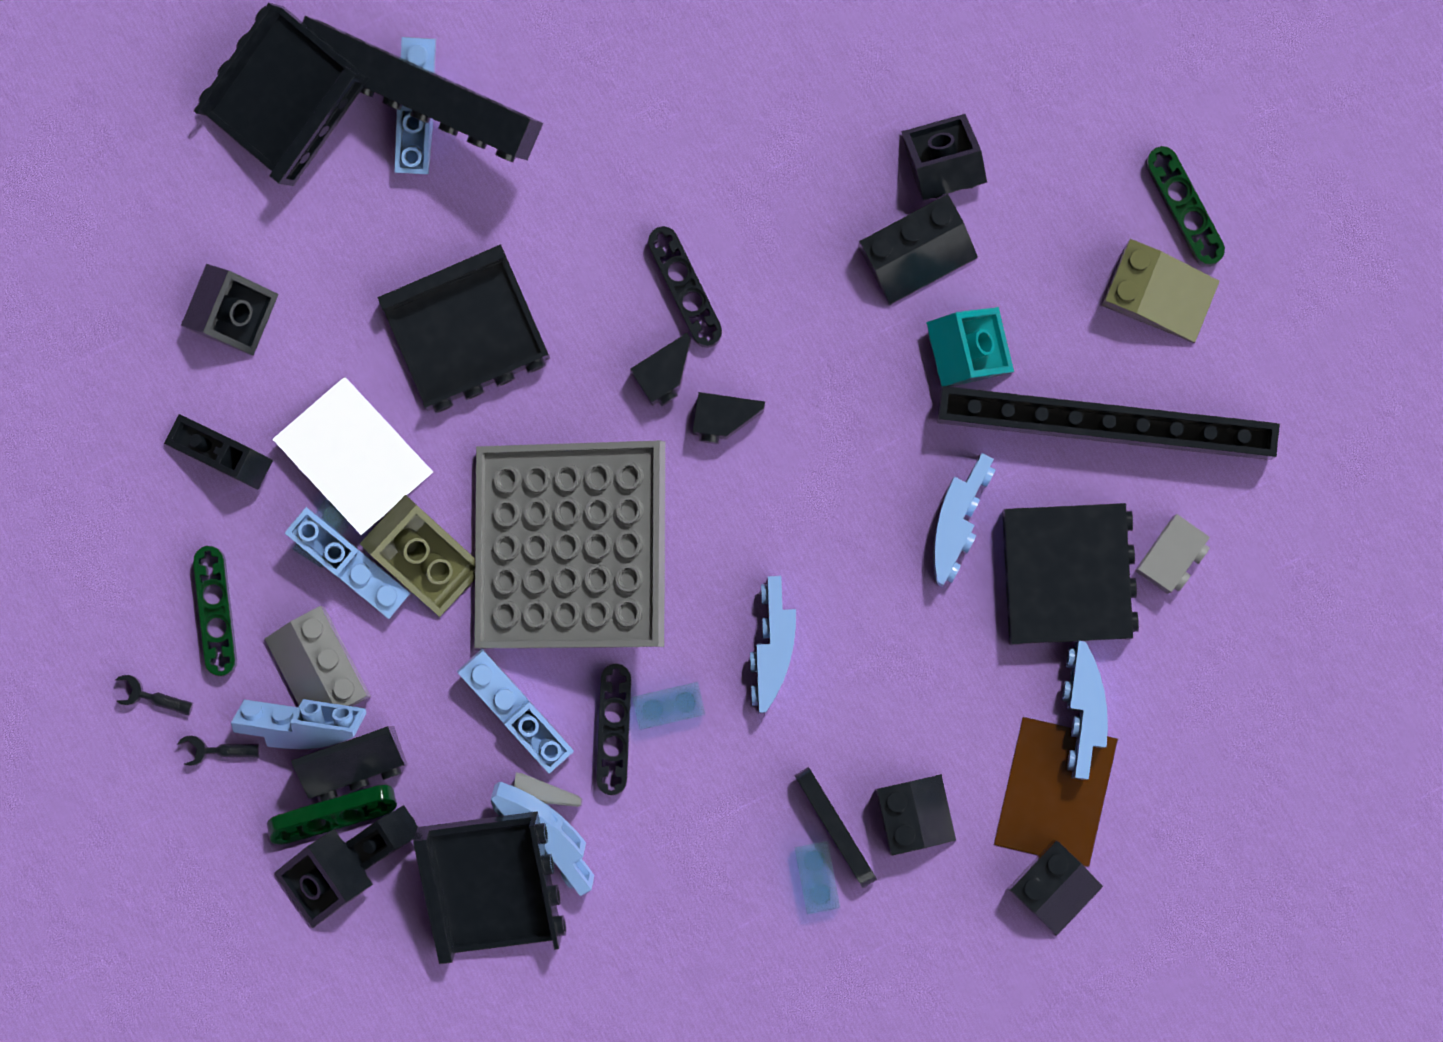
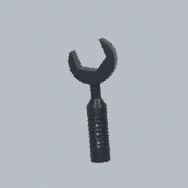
M122 675L115 679L116 681L127 680L133 689L128 700H116L120 704L132 705L138 702L140 698L150 700L155 706L188 716L191 714L192 702L159 692L153 694L144 692L142 683L135 676Z
M193 735L185 736L177 743V745L189 741L197 748L195 760L184 763V765L188 766L200 764L207 754H217L220 757L226 758L259 757V744H221L218 747H207L204 740Z

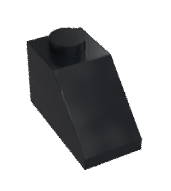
M687 333L630 368L632 375L652 406L658 402L661 406H664L678 397L676 391L681 388L691 339Z
M698 392L693 435H698L700 442L718 444L719 439H728L763 413L765 401Z
M405 805L348 840L346 845L359 865L364 870H367L412 841L418 826Z

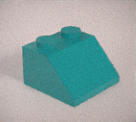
M999 307L954 312L926 322L941 386L962 385L1014 372Z

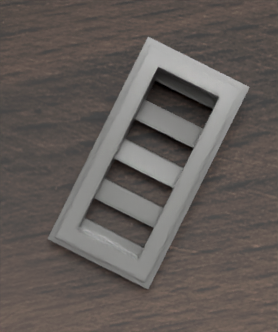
M516 772L514 787L533 795L540 801L547 804L582 806L583 799L579 798L578 795Z

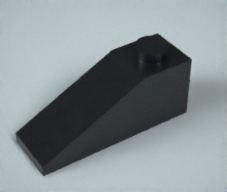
M181 414L178 415L164 442L165 445L257 490L273 462L267 456Z

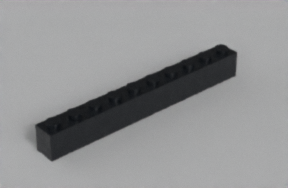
M942 386L940 390L937 423L1264 460H1272L1277 457L1280 423L947 386Z

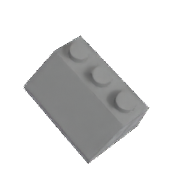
M319 606L264 638L299 705L303 699L353 707L371 697L325 607Z

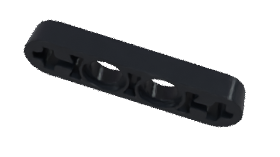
M657 227L649 235L648 244L650 251L693 339L701 347H713L719 343L722 337L721 324L677 234L669 227ZM659 234H663L665 238L671 236L673 240L669 242V248L672 254L678 250L681 256L671 257L663 264L660 259L667 258L662 247L656 248L654 246L658 242L657 236ZM675 263L685 265L688 270L686 278L682 281L672 280L668 275L671 265ZM689 293H696L702 298V305L696 311H689L683 306V299ZM706 310L710 313V316H704L707 326H715L716 331L713 332V339L709 341L706 337L700 338L698 336V333L702 331L699 321L696 320L692 324L689 319L699 317Z
M621 664L607 666L602 672L600 684L596 780L600 791L607 795L621 793L626 787L628 778L632 679L629 670ZM614 669H619L620 675L626 676V681L619 684V694L626 692V700L616 697L605 699L606 691L613 693V685L611 682H607L606 678L607 675H613ZM611 703H619L624 708V717L619 722H610L605 716L606 707ZM609 737H618L623 742V750L617 756H609L604 751V742ZM603 759L612 762L623 760L622 768L616 766L615 774L617 777H621L622 782L615 785V790H609L608 784L602 782L603 776L609 775V766L602 767Z
M807 767L795 774L796 780L862 888L876 881V876L811 769Z

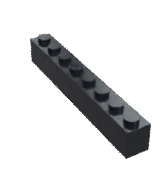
M308 16L304 17L303 23L370 78L360 93L373 97L374 93L384 96L382 103L401 110L402 105L412 109L410 116L429 123L430 119L440 122L438 129L451 135L457 136L458 132L468 135L466 142L482 149H485L487 145L497 149L495 155L513 163L515 158L528 161L543 126L542 122L327 23Z

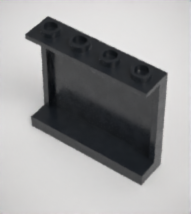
M268 3L267 6L261 8L257 13L255 23L249 32L238 40L236 44L237 49L230 59L220 66L217 72L218 76L212 85L201 93L198 100L199 103L194 112L209 117L272 171L269 176L278 184L294 186L370 78L284 6Z
M501 244L377 297L427 411L433 409L435 413L447 410L454 406L452 401L464 396L466 400L477 397L484 393L483 387L495 383L497 387L515 380V373L525 369L527 373L535 372L545 367V360L550 359Z
M1126 503L1013 508L1002 511L1009 645L1133 639V632L1139 631L1138 612H1132L1131 598L1137 597L1136 578H1130L1129 565L1135 564L1134 544H1128V531H1133L1132 511H1126Z
M538 811L417 827L413 845L439 964L452 963L455 953L546 941H553L554 950L560 948L561 938L566 936V921L564 915L559 916L557 905H560V891L558 885L552 884L551 874H554V861L552 854H546L545 844L548 843L547 826L545 823H540Z

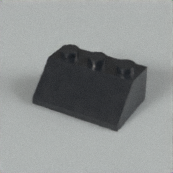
M949 194L860 240L858 244L861 254L889 305L978 258L966 226Z
M387 726L291 760L308 799L317 797L318 802L337 797L336 790L349 786L350 791L370 785L368 778L381 774L383 780L402 774L400 767L408 765L394 726Z

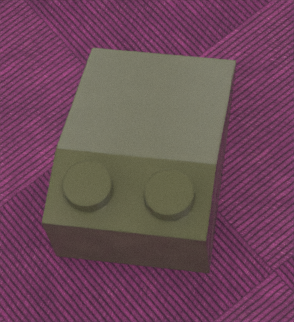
M1130 239L1123 250L1101 306L1195 343L1220 281L1160 250Z
M406 494L360 543L375 560L439 617L475 580V558Z

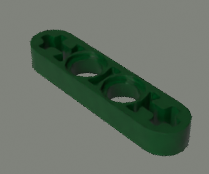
M1156 147L1147 157V170L1195 260L1203 266H1213L1224 256V243L1176 153L1169 147ZM1158 154L1162 158L1168 157L1170 159V162L1167 164L1170 175L1175 170L1179 174L1171 177L1164 184L1161 181L1162 178L1166 177L1164 169L1154 166L1157 160L1156 155ZM1181 183L1185 186L1187 195L1183 200L1176 201L1169 196L1168 188L1171 184ZM1190 212L1198 213L1203 221L1201 228L1197 230L1188 229L1184 223L1185 215ZM1208 229L1210 234L1204 238L1209 246L1215 244L1217 250L1214 252L1215 258L1211 259L1209 255L1202 256L1203 242L1199 239L1195 243L1192 237L1199 236Z
M204 546L196 551L193 561L206 668L210 673L216 676H227L237 666V652L226 559L220 549L214 546ZM207 552H211L213 557H218V563L213 564V575L221 573V580L209 579L202 582V575L209 576L208 567L201 565V559L206 558ZM211 585H218L223 592L221 601L216 604L208 603L204 597L206 588ZM215 618L223 619L227 626L225 634L218 638L211 636L208 631L210 621ZM228 640L229 647L222 646L223 656L230 658V663L225 664L224 670L220 671L219 666L212 663L213 659L218 658L217 647L210 649V642L222 643Z
M377 785L278 814L267 822L269 839L277 845L289 844L332 831L333 829L336 830L389 814L397 807L394 789L388 785Z

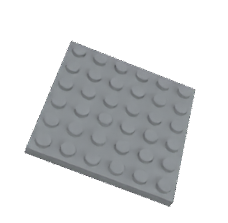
M665 441L476 446L475 648L664 647Z

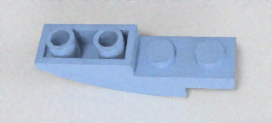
M402 37L401 58L436 73V39ZM402 105L401 110L397 109L395 173L429 174L433 119H430L429 123L410 116L412 109Z
M983 453L979 456L966 482L954 476L939 512L933 546V567L935 582L941 587L946 580L951 583L953 582L961 567L960 564L956 563L961 551L968 553L977 536L971 533L975 525L963 518L965 514L970 517L972 516L980 501L979 498L975 497L980 485L987 487L996 470L990 467L994 459Z
M307 507L285 531L288 537L388 619L409 596L410 592Z
M768 576V584H761L762 604H768L769 618H762L763 638H770V644L757 645V652H750L751 672L758 673V686H751L752 706H759V713H766L774 701L784 681L794 647L796 609H782L781 576Z
M1078 641L1075 642L1074 648H1069L1066 667L1072 668L1070 682H1064L1062 701L1067 702L1068 710L1080 711L1079 717L1074 716L1072 722L1071 736L1077 738L1075 751H1069L1067 770L1072 771L1071 778L1087 780L1089 779L1093 747H1107L1108 719L1105 691L1097 664L1087 643Z
M483 649L457 671L548 773H551L574 752L547 719Z
M244 699L231 725L234 733L264 737L267 747L283 749L320 748L353 738L366 715V709L306 699L302 700L299 707Z
M503 782L495 784L491 796V804L497 815L506 816L538 811L540 823H545L547 826L548 843L545 844L546 854H552L553 861L561 870V876L565 884L569 888L574 887L580 897L591 891L594 874L582 859L586 842L560 814L533 795Z

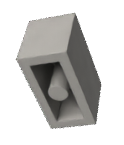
M1176 514L1168 522L1135 571L1167 594L1171 593L1174 589L1180 591L1191 576L1186 572L1193 561L1199 564L1210 549V547L1205 545L1210 537Z

